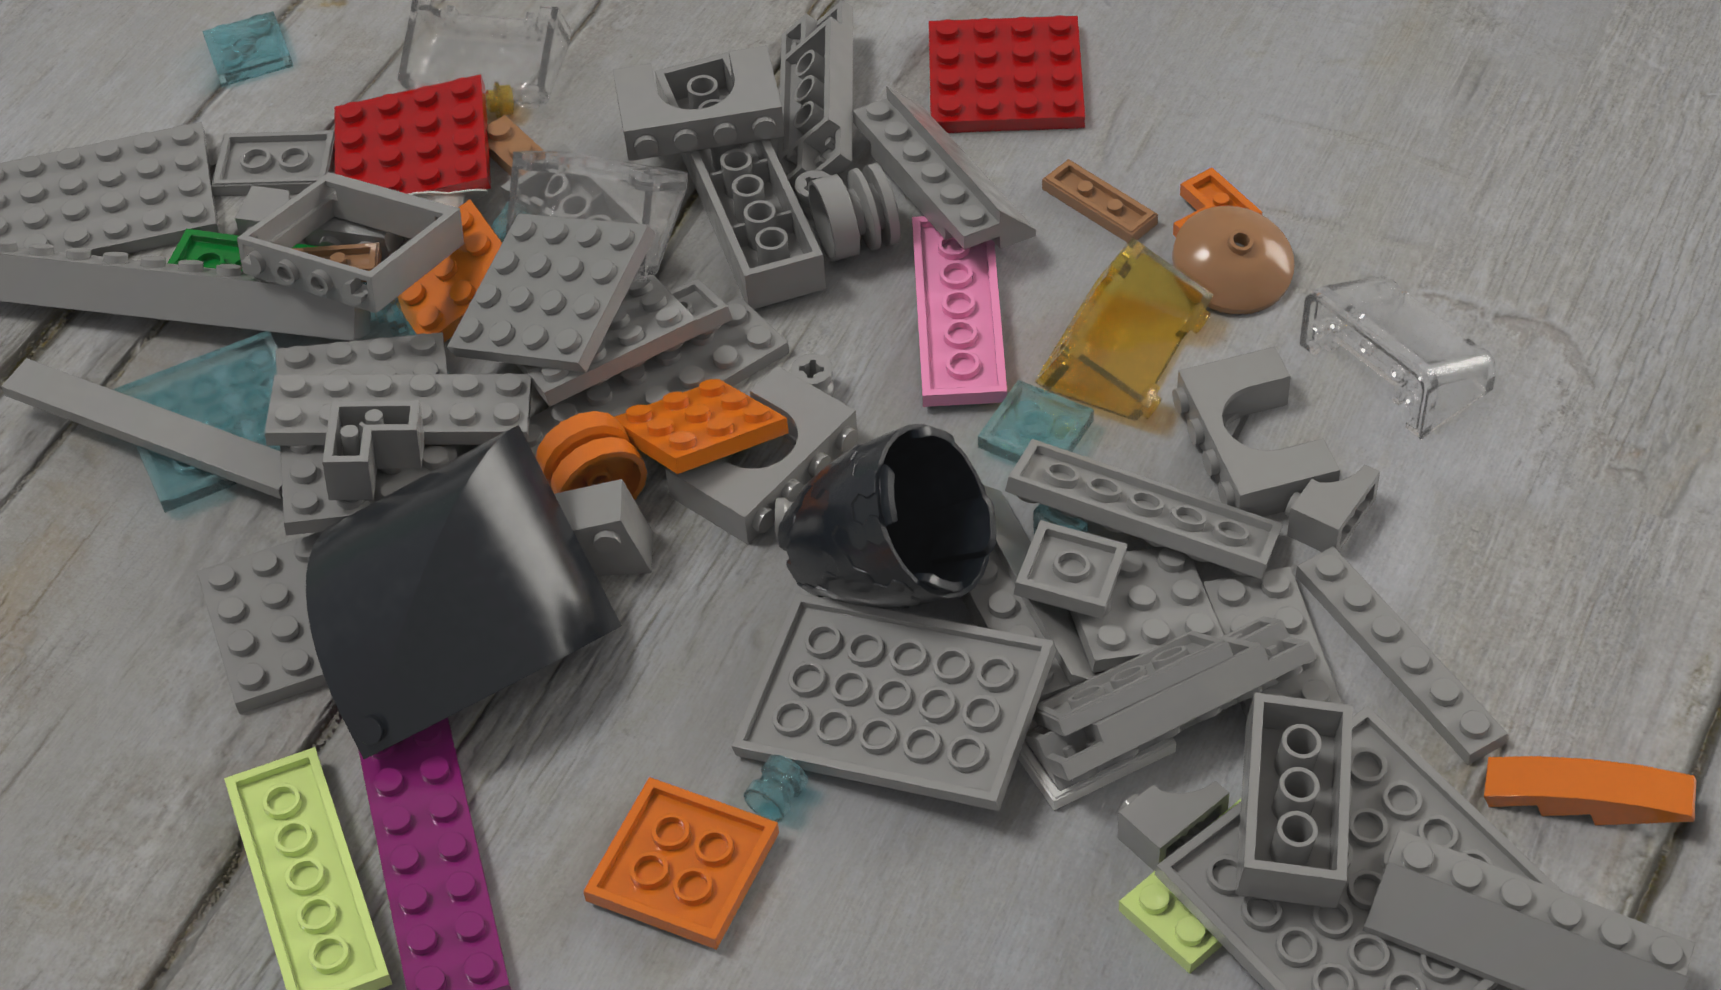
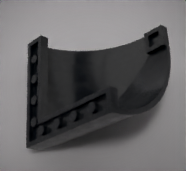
M519 425L329 526L316 540L308 561L306 601L316 654L331 695L364 760L510 686L622 626Z

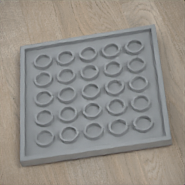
M1368 705L1353 716L1347 882L1336 909L1235 895L1241 802L1160 862L1155 870L1157 878L1265 990H1493L1499 985L1493 981L1363 931L1399 830L1406 831L1562 891Z

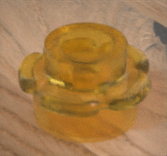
M498 81L494 82L493 90L486 91L488 112H495L497 119L504 115H513L514 100L510 84L499 85Z

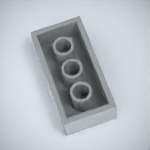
M1254 693L1246 721L1235 895L1337 908L1347 882L1353 705Z

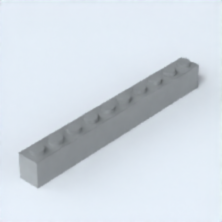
M0 240V301L349 341H356L370 334V311L244 274L241 271L240 265L220 264L215 269L203 267V262L199 260H181L178 264L166 263V258L161 256H143L141 260L128 259V253L106 252L103 253V256L91 255V249L68 248L66 252L54 251V246L50 244L29 245V248L17 247V241Z

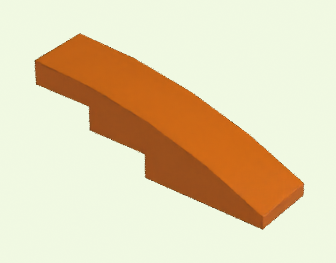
M1546 756L1488 757L1484 798L1488 807L1537 805L1541 816L1590 814L1594 825L1694 822L1697 781L1694 775L1643 765L1595 759Z

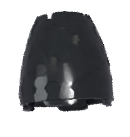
M925 424L907 425L864 444L856 445L833 460L802 488L797 498L785 512L778 528L779 547L787 551L789 559L786 565L796 580L797 585L808 593L821 598L826 597L853 605L875 608H909L910 606L962 597L973 590L983 577L990 553L996 545L994 505L987 496L985 487L967 455L954 442L953 435Z

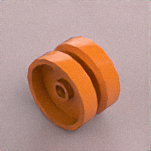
M591 411L579 413L563 420L545 435L537 448L536 459L554 494L622 479L635 500L645 486L647 477L645 463L635 446L630 443L629 437L621 423L609 413Z

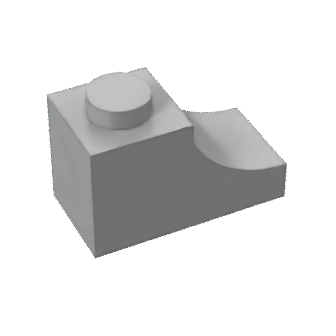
M1364 464L1359 471L1343 480L1318 482L1311 479L1302 493L1295 492L1287 504L1285 515L1289 517L1287 536L1321 552L1332 546L1339 552L1375 502L1380 471Z
M1217 781L1202 789L1187 793L1162 791L1153 784L1140 795H1131L1121 805L1118 811L1117 838L1155 871L1156 866L1228 810L1229 792Z

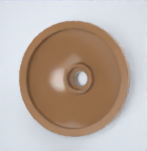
M1238 206L1211 207L1190 217L1180 228L1172 251L1173 267L1178 280L1185 290L1203 305L1228 314H1251L1274 305L1287 291L1294 274V255L1284 233L1265 216ZM1235 243H1240V244H1242L1244 247H1240V246L1236 245Z

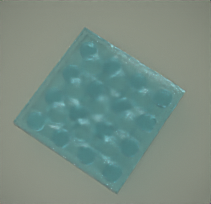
M264 331L112 390L266 446L264 432L274 375H277L275 349H278L271 333ZM135 445L165 513L239 484ZM267 446L280 451V446Z

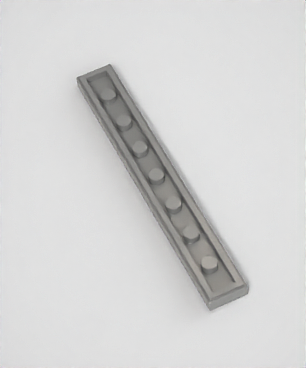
M28 358L23 361L1 386L6 397L276 498H283L280 451Z

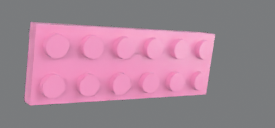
M925 216L912 217L923 407L1006 403L1007 381L994 241L991 239L963 249L954 237L945 240Z

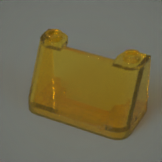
M1132 237L1096 280L1034 382L1050 393L1133 421H1137L1141 416L1148 419L1162 400L1157 395L1160 386L1157 385L1160 377L1182 339L1190 330L1197 334L1207 322L1211 313L1206 311V308L1214 295Z

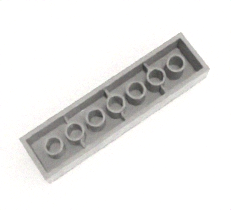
M728 52L655 71L657 91L660 98L667 104L681 109H702L713 106L724 100L733 89ZM769 139L680 153L744 301L751 308H760L826 289L823 253Z

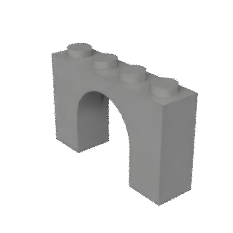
M767 45L729 51L733 89L721 102L702 109H681L663 101L656 90L651 63L613 69L628 161L785 137L782 106Z
M1275 346L1178 370L1177 388L1172 391L1176 411L1178 414L1184 413L1187 419V429L1191 442L1194 445L1199 444L1203 452V464L1207 474L1215 476L1221 503L1262 517L1285 512L1292 495L1295 492L1302 493L1311 479L1318 482L1339 481L1340 468L1324 438L1277 450H1259L1238 442L1226 430V427L1231 422L1242 416L1288 405L1291 376Z
M778 365L750 390V397L787 417L789 433L783 436L795 446L784 459L773 465L754 469L737 467L722 459L680 474H676L668 468L665 469L669 495L672 499L747 545L760 533L767 532L775 521L776 498L785 497L789 502H794L802 488L843 452L845 453L852 449L858 439L855 409Z

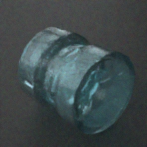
M775 754L771 755L761 768V778L753 780L743 795L747 805L759 816L780 822L791 809L790 800L792 797H798L808 784V777L804 770L791 759Z

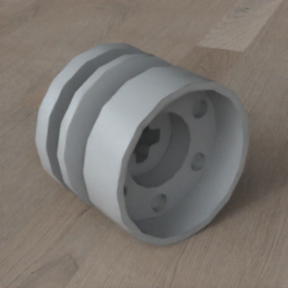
M878 163L864 166L863 173L858 168L849 170L847 177L848 189L837 174L809 181L808 197L812 218L821 246L831 262L858 255L861 248L860 235L870 250L879 249L881 242L885 246H890L900 241L897 202L888 179Z

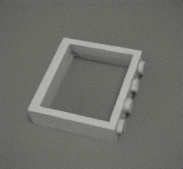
M328 172L237 237L244 274L378 313L464 244L460 208ZM333 217L411 238V240L371 271L291 249ZM361 280L367 281V285L361 284Z

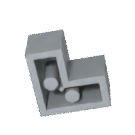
M420 400L331 401L322 461L329 500H374L377 469L422 468L425 435Z

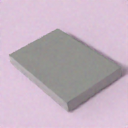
M335 130L225 133L211 185L214 196L247 195L251 186L289 190L290 194H299L328 172L333 173L335 164Z

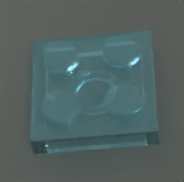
M274 11L257 14L244 20L218 25L215 28L202 31L221 87L293 67L289 50Z
M1018 380L978 435V448L1015 463L1019 461L1032 439L1073 452L1094 421V409Z

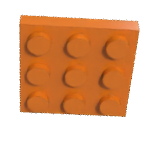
M471 199L458 207L461 212L464 244L394 299L416 334L443 332L444 342L453 336L502 245L500 238Z
M720 379L705 380L699 384V387L685 392L668 393L663 396L662 400L648 405H634L629 407L626 413L614 416L623 426L630 443L635 448L676 474L686 472L789 433L787 417Z
M649 777L583 891L585 900L717 950L779 834L778 822Z

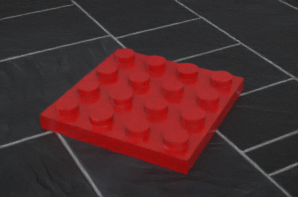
M1057 15L1051 17L929 21L930 114L947 133L1085 128L1078 16Z
M481 74L430 86L426 85L394 94H385L358 102H349L334 107L335 174L406 194L423 191L453 192L469 189H491L486 92Z

